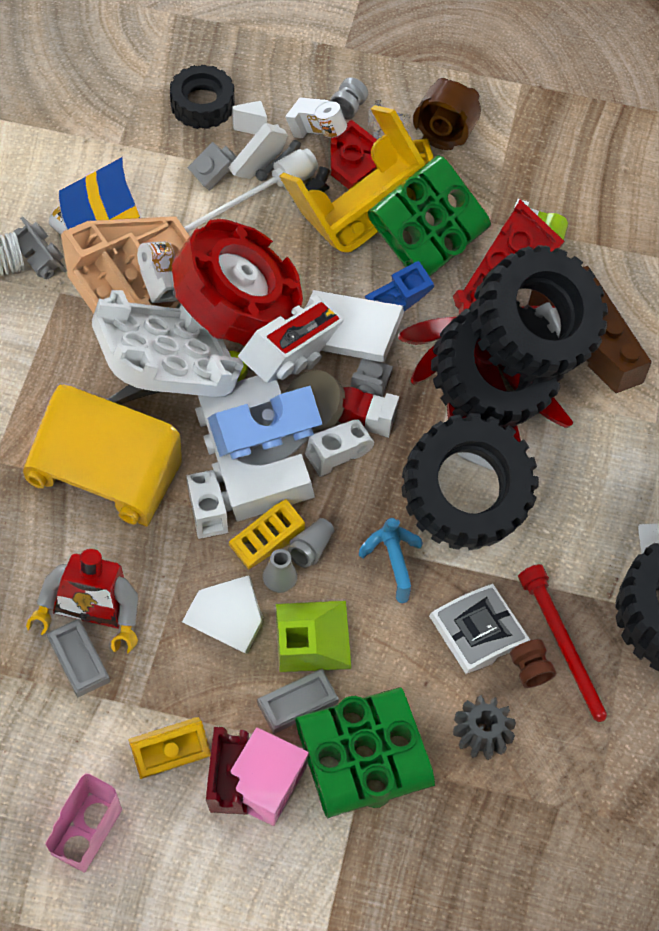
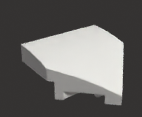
M265 122L228 167L234 176L246 179L253 178L258 170L265 169L281 153L288 134L278 124L271 125Z
M248 575L199 590L182 622L248 654L264 617L260 611L251 578Z

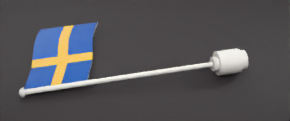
M306 148L304 150L298 149L273 164V178L185 226V230L187 232L193 230L275 183L280 187L286 188L279 178V175L283 172L301 178L302 181L307 180L318 170L316 157ZM122 157L59 190L60 211L66 229L87 221L140 218L126 183Z

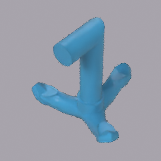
M389 518L381 529L372 533L365 543L362 544L359 549V557L365 558L383 541L387 547L397 583L396 600L399 603H406L410 598L411 582L400 541L402 540L410 546L421 549L423 542L418 535L399 527V519Z

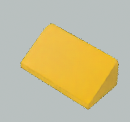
M199 717L128 739L140 779L211 756L203 723Z

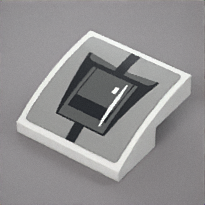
M493 584L467 593L434 610L429 615L465 674L492 665L498 657L510 653L519 644L530 641Z

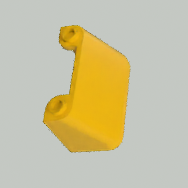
M65 384L59 385L50 398L23 467L24 477L31 485L37 488L51 487L57 479L114 501L115 507L119 512L118 515L123 521L133 525L138 523L148 527L182 463L180 434L172 425L75 387Z

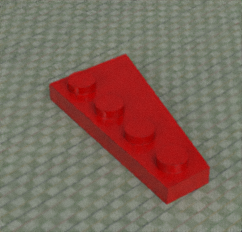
M520 199L463 290L464 297L471 304L469 293L473 288H477L483 282L482 279L511 253L515 254L519 249L528 246L534 249L538 245L549 246L550 252H552L556 248L560 249L565 241Z

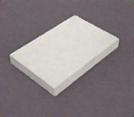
M313 290L310 298L317 295L344 319L321 351L385 362L404 314L403 306Z

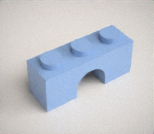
M311 386L282 393L270 399L274 412L273 421L270 426L258 424L252 418L248 404L217 412L208 417L207 419L219 456L222 457L230 454L232 460L252 454L251 447L262 444L263 450L282 445L281 438L293 435L294 440L297 441L314 435L312 429L322 425V420Z

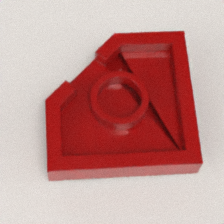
M353 120L347 123V128L342 134L331 137L330 140L331 176L347 189L352 188L377 169L371 156L372 146L377 139Z

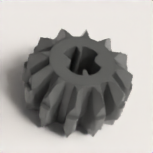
M482 695L477 697L475 704L467 700L463 704V711H458L455 714L454 721L458 725L454 726L453 735L461 737L459 742L460 749H465L469 746L472 748V758L476 757L479 751H483L487 760L492 758L494 751L502 755L507 749L506 744H511L514 740L515 735L511 730L515 728V719L507 718L510 712L509 706L500 709L496 707L498 704L496 697L492 698L490 704L485 703ZM479 724H485V725H486L485 729H488L489 727H490L491 729H490L489 732H488V731H483V730H482V729H483V726H481V727L479 728L478 725H479Z

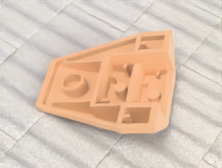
M176 216L87 221L62 232L61 239L68 278L93 314L99 298L105 299L110 297L112 290H123L129 303L176 308L180 303L178 300L162 303L151 302L137 259L140 244L147 242H169L173 247L174 256L177 255L190 235Z

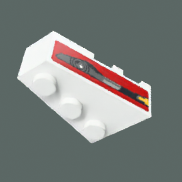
M317 295L309 299L304 309L299 305L293 308L291 311L293 316L285 320L280 316L257 330L238 355L266 383L277 379L284 380L290 374L297 375L304 369H312L322 357L319 354L344 321L341 316Z

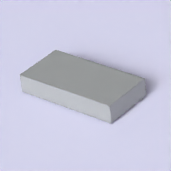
M80 619L47 633V638L77 698L110 683V677Z
M323 669L257 699V704L273 734L296 724L295 717L332 707L339 702V698Z

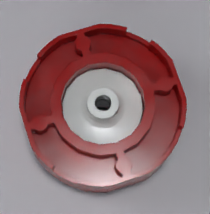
M227 219L209 220L205 227L196 228L185 242L172 263L174 290L176 292V299L192 318L208 330L211 336L216 339H225L246 346L254 333L280 316L285 320L292 317L291 311L298 305L301 307L303 295L299 274L289 257L287 256L282 261L269 248L273 241L262 232Z

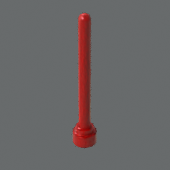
M542 564L528 567L519 573L518 579L524 590H528L531 595L534 594L593 719L597 722H603L607 718V712L546 589L549 586L547 583L549 577Z

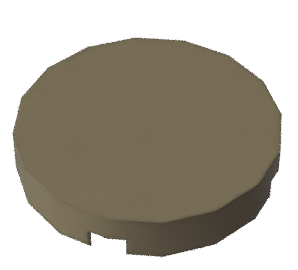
M312 370L302 373L291 382L285 393L311 386L322 420V425L312 429L313 433L332 428L342 416L344 409L342 404L343 398L345 399V391L341 383L326 371Z

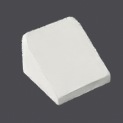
M261 101L232 106L234 130L256 134L264 123H267V115Z

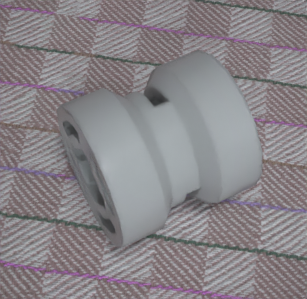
M349 77L344 79L339 87V91L334 93L330 101L337 102L340 105L344 119H351L357 113L359 106L367 99L368 90L360 80Z

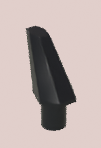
M320 166L316 177L309 178L305 185L308 191L319 190L325 192L330 186L326 182L331 171L326 167Z

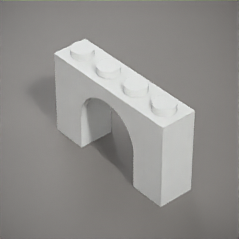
M258 375L238 381L232 393L226 396L211 397L198 395L201 407L195 408L200 426L208 427L209 434L203 436L209 455L215 453L218 462L212 464L218 483L223 481L225 483L226 491L221 492L226 512L233 510L237 522L264 514L284 499H287L293 505L315 498L302 453L265 465H249L238 459L232 460L230 454L222 457L219 456L207 418L217 412L248 404L252 418L259 423L262 422V412L265 409L273 410L270 399L281 394L277 380L266 383Z

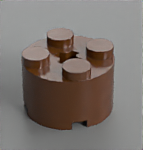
M439 78L430 86L414 112L413 124L416 131L419 128L423 134L422 139H428L429 144L437 149L453 150L454 146H462L467 141L481 115L479 93L474 88H468L459 82Z

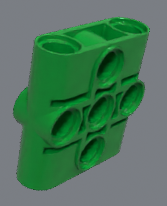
M440 155L435 156L368 210L370 221L402 264L407 267L419 261L429 277L453 257L462 253L470 243L491 227V220L451 164ZM407 187L414 190L416 195L415 201L408 197ZM449 194L455 197L456 207L449 203ZM426 212L433 216V226L427 222ZM404 230L410 233L412 237L411 245L403 239ZM445 237L451 240L452 250L446 248L444 244Z
M401 687L363 698L348 696L339 705L295 717L303 750L309 752L308 766L327 819L367 806L380 808L386 805L390 799L435 786L431 763L406 695ZM355 713L362 720L357 723H351L344 718V715ZM394 736H401L409 744L401 747L396 746L390 739ZM360 746H366L374 754L369 757H362L356 753L355 749ZM330 756L334 757L339 764L328 768L323 766L320 760L323 757ZM371 780H378L385 785L386 789L381 792H375L369 789L367 783Z

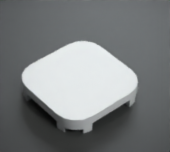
M112 290L110 297L105 299L99 298L92 318V328L109 368L123 382L136 388L159 392L211 397L226 396L232 393L244 366L243 361L240 358L231 357L223 339H216L211 336L208 330L192 318L182 304L180 309L129 303L123 290Z

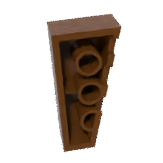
M589 266L583 267L586 271L590 269ZM595 277L593 279L597 286L601 285ZM603 289L605 295L601 297L602 303H607L608 315L603 317V320L607 321L606 333L600 336L602 343L596 351L591 353V357L586 361L589 362L588 367L617 394L643 384L652 361ZM535 290L531 291L528 302L529 306H541L548 302L551 306H554L545 295Z

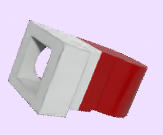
M343 387L345 399L343 398L342 406L344 409L338 421L346 423L352 420H359L368 432L389 438L397 414L399 396L386 393L384 398L364 393L354 387Z

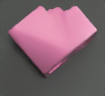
M258 727L254 730L232 767L231 774L240 779L236 786V791L243 795V803L248 805V814L275 826L290 795L293 793L307 767L309 752Z
M85 773L79 779L61 809L60 817L54 824L53 831L45 843L50 854L85 873L122 812L116 790L97 777ZM101 803L106 805L108 809L97 829H92L84 821V812L90 805ZM83 836L89 841V848L82 856L81 862H76L72 859L68 860L64 855V845L71 837Z

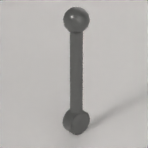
M293 140L289 148L265 169L257 171V179L260 181L266 180L268 173L274 169L273 164L300 149L301 143Z

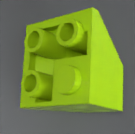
M346 601L276 604L279 672L351 669Z

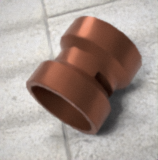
M540 639L526 641L510 651L514 665L520 668L519 678L524 688L542 685L553 679L557 674L552 662L546 659L547 650Z

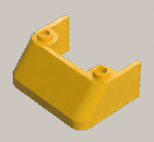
M376 105L371 108L373 115L385 134L373 144L371 149V156L377 169L332 203L324 192L319 190L308 191L301 178L284 172L279 175L302 215L333 248L341 252L355 250L378 233V230L368 217V210L425 165L423 158L395 109ZM407 187L408 197L415 201L416 195L414 190Z

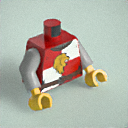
M86 549L81 554L75 553L71 555L68 564L58 565L46 576L37 600V604L40 606L38 610L32 613L26 624L28 631L32 627L34 620L37 619L44 624L41 635L45 634L52 621L51 615L48 612L50 609H53V614L117 629L121 625V631L111 641V649L113 652H117L121 646V639L125 640L128 644L127 654L134 649L138 639L132 631V626H136L138 594L128 580L124 578L121 565L116 562L103 560L98 550Z

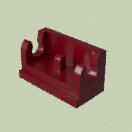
M214 727L206 791V802L210 813L247 815L248 805L243 803V795L236 791V786L240 779L231 774V769L250 739L249 733L245 730H240L238 736L227 734L228 731L224 727Z

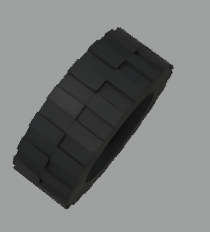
M193 65L190 68L182 69L179 74L173 77L174 80L170 83L171 111L175 114V118L183 122L184 125H189L196 129H210V127L219 126L222 122L225 123L228 117L232 115V106L235 105L234 83H232L231 77L227 76L225 71L219 70L215 66ZM196 90H209L215 92L217 98L211 103L197 104L189 101L188 94Z

